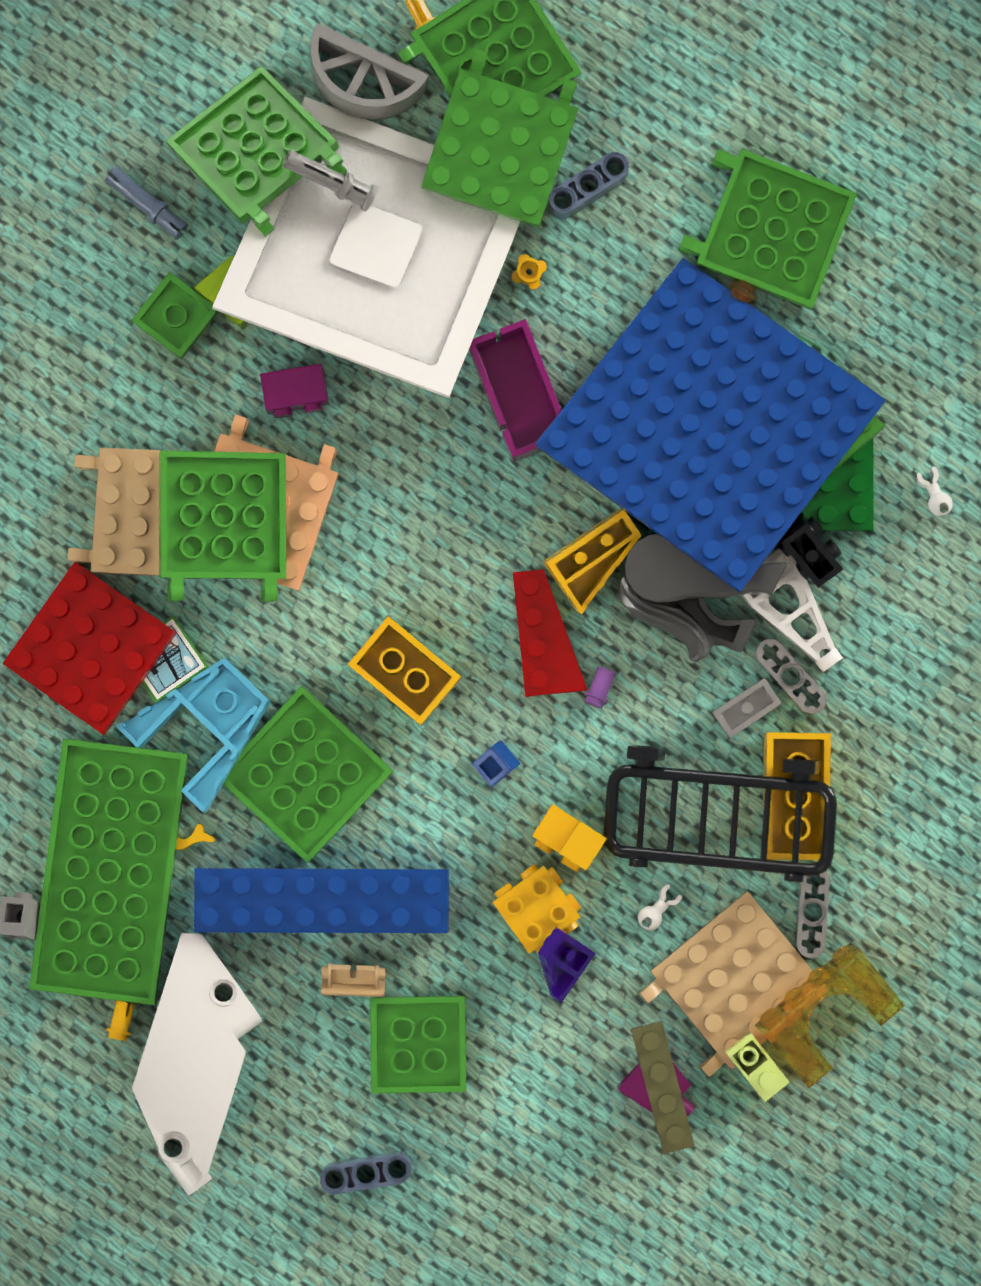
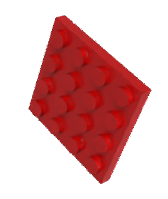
M74 562L2 664L99 733L106 735L177 632L77 562Z

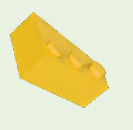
M618 509L542 562L575 611L582 615L597 592L602 589L607 579L642 535L626 511Z

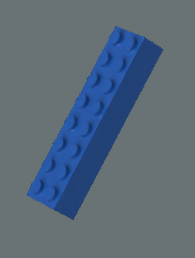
M195 868L194 932L449 933V869Z

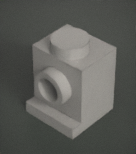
M15 892L14 897L2 896L0 905L1 936L11 939L36 941L41 902L33 900V894Z

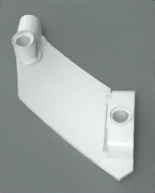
M181 933L132 1091L158 1146L159 1157L164 1161L185 1193L189 1196L212 1179L208 1171L246 1054L238 1039L259 1025L262 1019L202 934ZM219 986L228 987L231 991V999L226 1002L218 1001L214 995V990ZM175 1140L180 1143L181 1153L179 1156L171 1158L164 1153L163 1146L166 1141Z

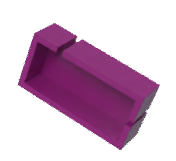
M526 319L500 328L501 341L496 342V336L493 331L474 338L469 348L500 431L506 429L502 431V437L512 463L542 451L535 446V443L562 411Z

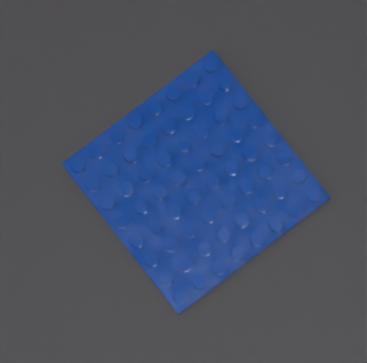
M682 258L538 439L535 446L741 593L885 403L886 399L685 258Z

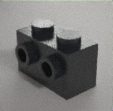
M801 512L777 545L786 557L791 555L797 562L795 566L806 580L810 578L819 588L843 570L839 559L842 552L832 539L828 541L824 539L820 534L823 532V529L813 516L808 519Z

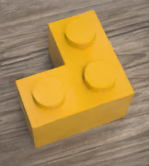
M553 804L532 834L537 839L534 843L535 846L549 855L552 850L563 856L560 862L575 872H578L579 868L585 871L588 869L607 839Z

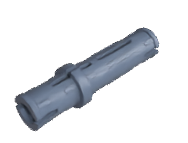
M118 166L110 171L116 178L107 175L105 179L107 184L111 185L148 215V220L152 224H159L175 240H178L183 235L176 227L180 230H187L188 223L171 212L168 204L155 199L121 171Z

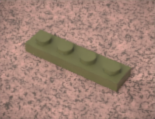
M662 1021L631 1028L663 1154L694 1147Z

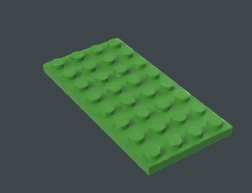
M63 738L29 985L30 990L156 1005L184 795L181 790L185 786L189 754Z

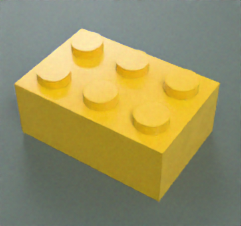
M389 616L348 663L349 667L421 727L462 679L458 673Z

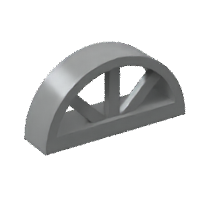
M316 23L311 38V73L320 93L338 110L362 119H384L408 110L425 93L428 86V74ZM319 51L334 58L320 62ZM348 65L358 68L346 92L337 87L325 72ZM367 73L377 77L384 99L356 97ZM390 84L395 85L405 91L394 96Z

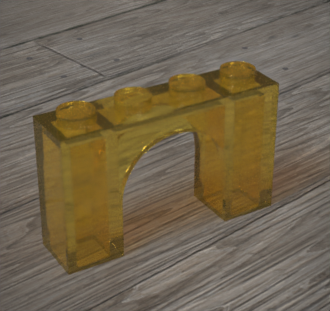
M851 942L847 946L837 949L831 960L824 966L814 969L802 985L791 989L780 1004L775 1008L765 1011L760 1017V1021L755 1024L781 1058L808 1088L812 1087L833 1068L812 1043L808 1031L812 1011L823 999L836 994L851 995L855 997L868 1015L880 1026L885 1024L905 1006L865 955Z

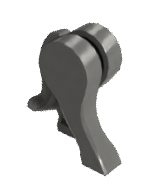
M648 535L636 542L627 555L624 565L625 577H621L619 582V599L633 617L680 639L687 646L689 659L698 662L710 653L713 645L724 646L731 650L742 652L757 622L755 619L721 620L714 616L707 608L704 598H727L745 594L772 595L787 563L762 564L741 593H739L660 535Z

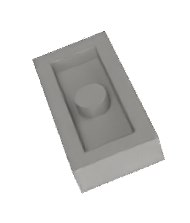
M763 678L713 711L712 714L730 739L781 705L782 702L767 680Z

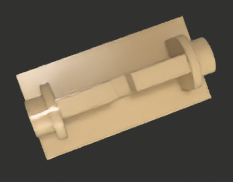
M328 963V966H322L321 995L384 997L385 968H379V965H357L356 970H350V965H332V963Z

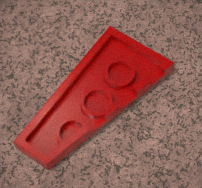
M544 569L513 572L525 697L588 691Z

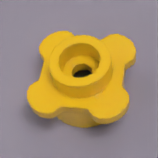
M527 254L520 255L518 257L519 264L517 269L511 275L513 282L517 284L524 283L531 290L538 289L541 285V275L547 270L546 263L542 260L537 261L534 258H530ZM530 269L532 274L528 275L526 271Z

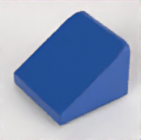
M499 740L475 760L472 765L492 788L520 765V762L506 745Z

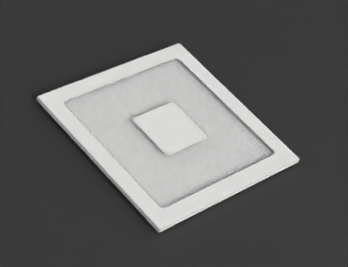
M305 97L302 106L338 142L339 148L335 152L343 159L342 165L347 169V174H353L354 179L371 186L374 184L378 186L374 201L365 212L361 210L360 205L345 198L340 200L335 196L334 191L302 177L262 209L270 217L271 220L269 222L274 226V231L265 237L257 229L253 221L250 220L212 309L449 398L521 222L421 189L435 145L372 121L348 115L337 108Z

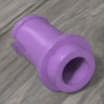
M597 667V672L589 692L584 694L586 696L585 703L602 709L603 705L608 703L606 697L616 673L603 667Z

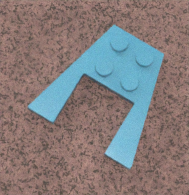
M226 658L191 678L192 681L181 688L172 690L158 703L147 706L139 711L135 717L117 725V728L137 748H143L185 706L224 744L181 790L203 813H206L271 702Z

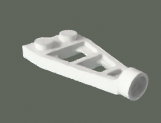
M778 549L767 557L763 564L787 563L774 592L783 585H791L799 599L798 609L792 614L784 615L770 605V595L745 594L742 597L752 610L810 656L820 670L824 672L843 657L832 642L807 580L795 566L797 562L791 555L786 557L781 549ZM803 613L810 616L817 629L816 635L808 640L803 639L791 626L792 621ZM828 649L829 653L821 658L820 651Z

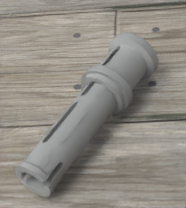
M292 149L289 150L283 162L282 168L291 170L310 181L334 191L338 199L343 200L345 198L360 205L361 210L365 212L370 208L376 196L378 186L374 184L371 186L354 179V175L351 173H344L342 175Z

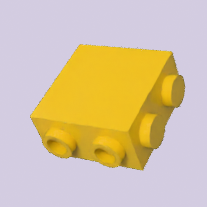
M534 864L520 874L523 880L512 887L510 883H507L494 893L497 899L492 902L529 954L534 950L538 954L544 945L545 939L552 933L555 927L566 934L577 928L579 925L576 920L580 918L577 911L582 908L572 893L565 896L559 885L563 881L553 867L547 870L543 865L538 869Z

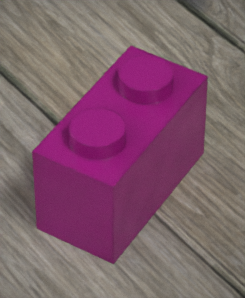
M322 363L260 374L265 409L268 415L274 414V418L292 416V411L304 409L305 413L320 412L323 410L324 405H329Z

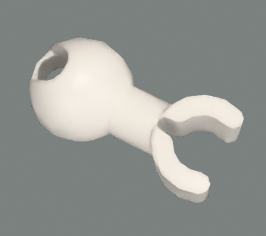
M936 467L931 469L933 476L931 484L922 478L921 473H918L916 477L918 485L926 488L930 495L928 501L929 510L937 516H945L950 513L953 507L952 498L948 494L941 492L937 483L939 473ZM943 508V509H945L947 512L942 513V512L940 511V509Z
M669 884L661 888L659 899L653 906H646L640 910L638 922L645 930L652 931L660 927L664 911L669 906H675L681 901L682 896L678 895L673 901L664 902L666 891L670 888ZM643 920L648 921V927L643 926Z

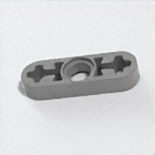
M766 639L759 643L755 650L757 662L797 707L806 714H816L822 711L826 705L824 691L785 647L775 639ZM765 645L768 648L773 646L777 648L775 656L780 662L784 657L789 661L782 665L776 673L771 668L777 664L772 659L765 661L762 657L765 653L762 648ZM786 668H794L798 671L799 681L796 685L789 686L783 682L782 673ZM805 680L810 686L804 689L810 695L817 693L819 696L816 700L819 704L817 708L814 706L807 708L804 705L807 699L803 693L799 692L796 697L792 692L800 688Z
M826 871L818 875V877L823 878V884L817 885L816 894H823L822 901L817 898L804 899L805 892L812 894V884L806 882L807 877L812 876H804L803 882H800L795 945L797 951L807 958H816L825 949L830 878ZM809 903H816L821 908V916L816 921H808L804 916V908ZM803 924L812 927L821 925L820 932L813 931V939L819 941V945L814 947L811 953L807 952V947L802 946V940H807L809 936V930L802 931Z

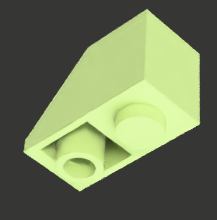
M750 1032L725 1051L764 1102L790 1083Z

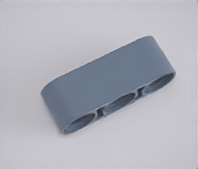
M611 152L557 186L549 196V210L551 214L558 219L570 218L621 185L628 176V159L622 153ZM611 163H617L622 167L623 172L619 175H611L607 172L606 167ZM585 180H592L596 183L597 189L593 192H586L581 188L580 184ZM558 197H567L572 204L566 209H560L555 205L554 201Z
M402 1152L332 1162L323 1169L320 1176V1184L325 1192L330 1194H341L400 1184L409 1178L412 1171V1162L408 1155ZM393 1160L403 1161L407 1167L406 1172L400 1176L392 1174L389 1170V1163ZM362 1165L371 1166L375 1171V1177L369 1181L362 1180L358 1176V1168ZM331 1170H337L342 1173L344 1182L341 1185L333 1186L327 1181L326 1174Z

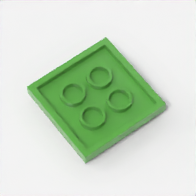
M465 996L370 997L371 1094L467 1092Z

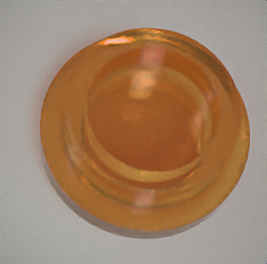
M743 279L739 283L734 280L730 283L732 285L730 294L742 303L747 302L750 304L752 300L756 302L758 299L754 295L756 288Z

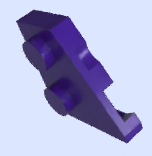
M557 927L545 939L538 955L550 995L562 1003L596 953Z

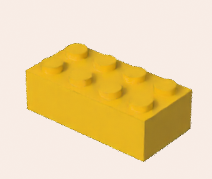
M764 733L763 776L791 778L792 773L783 772V761L787 758L821 761L820 774L811 775L810 780L824 782L830 786L831 733ZM763 789V814H764L765 789ZM773 789L771 791L767 859L792 860L796 791ZM803 792L798 860H819L821 856L825 803L823 797L817 793Z

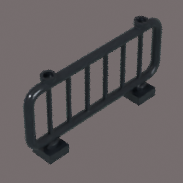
M632 745L627 748V759H635L636 765H622L616 768L609 776L603 834L607 839L604 843L607 849L615 856L629 859V866L648 867V861L782 873L784 874V881L803 882L804 876L820 875L827 871L832 864L837 798L833 789L826 783L810 780L811 775L820 774L821 761L787 758L783 761V772L792 773V777H770L654 767L655 761L665 760V748ZM625 777L641 778L636 847L620 845L616 840L619 785ZM647 779L672 781L667 850L643 848ZM678 781L703 783L698 853L673 850ZM709 784L734 786L729 856L704 853ZM740 787L765 789L760 859L735 856ZM772 789L797 792L792 862L767 859ZM803 792L820 794L825 803L821 856L815 863L798 862Z

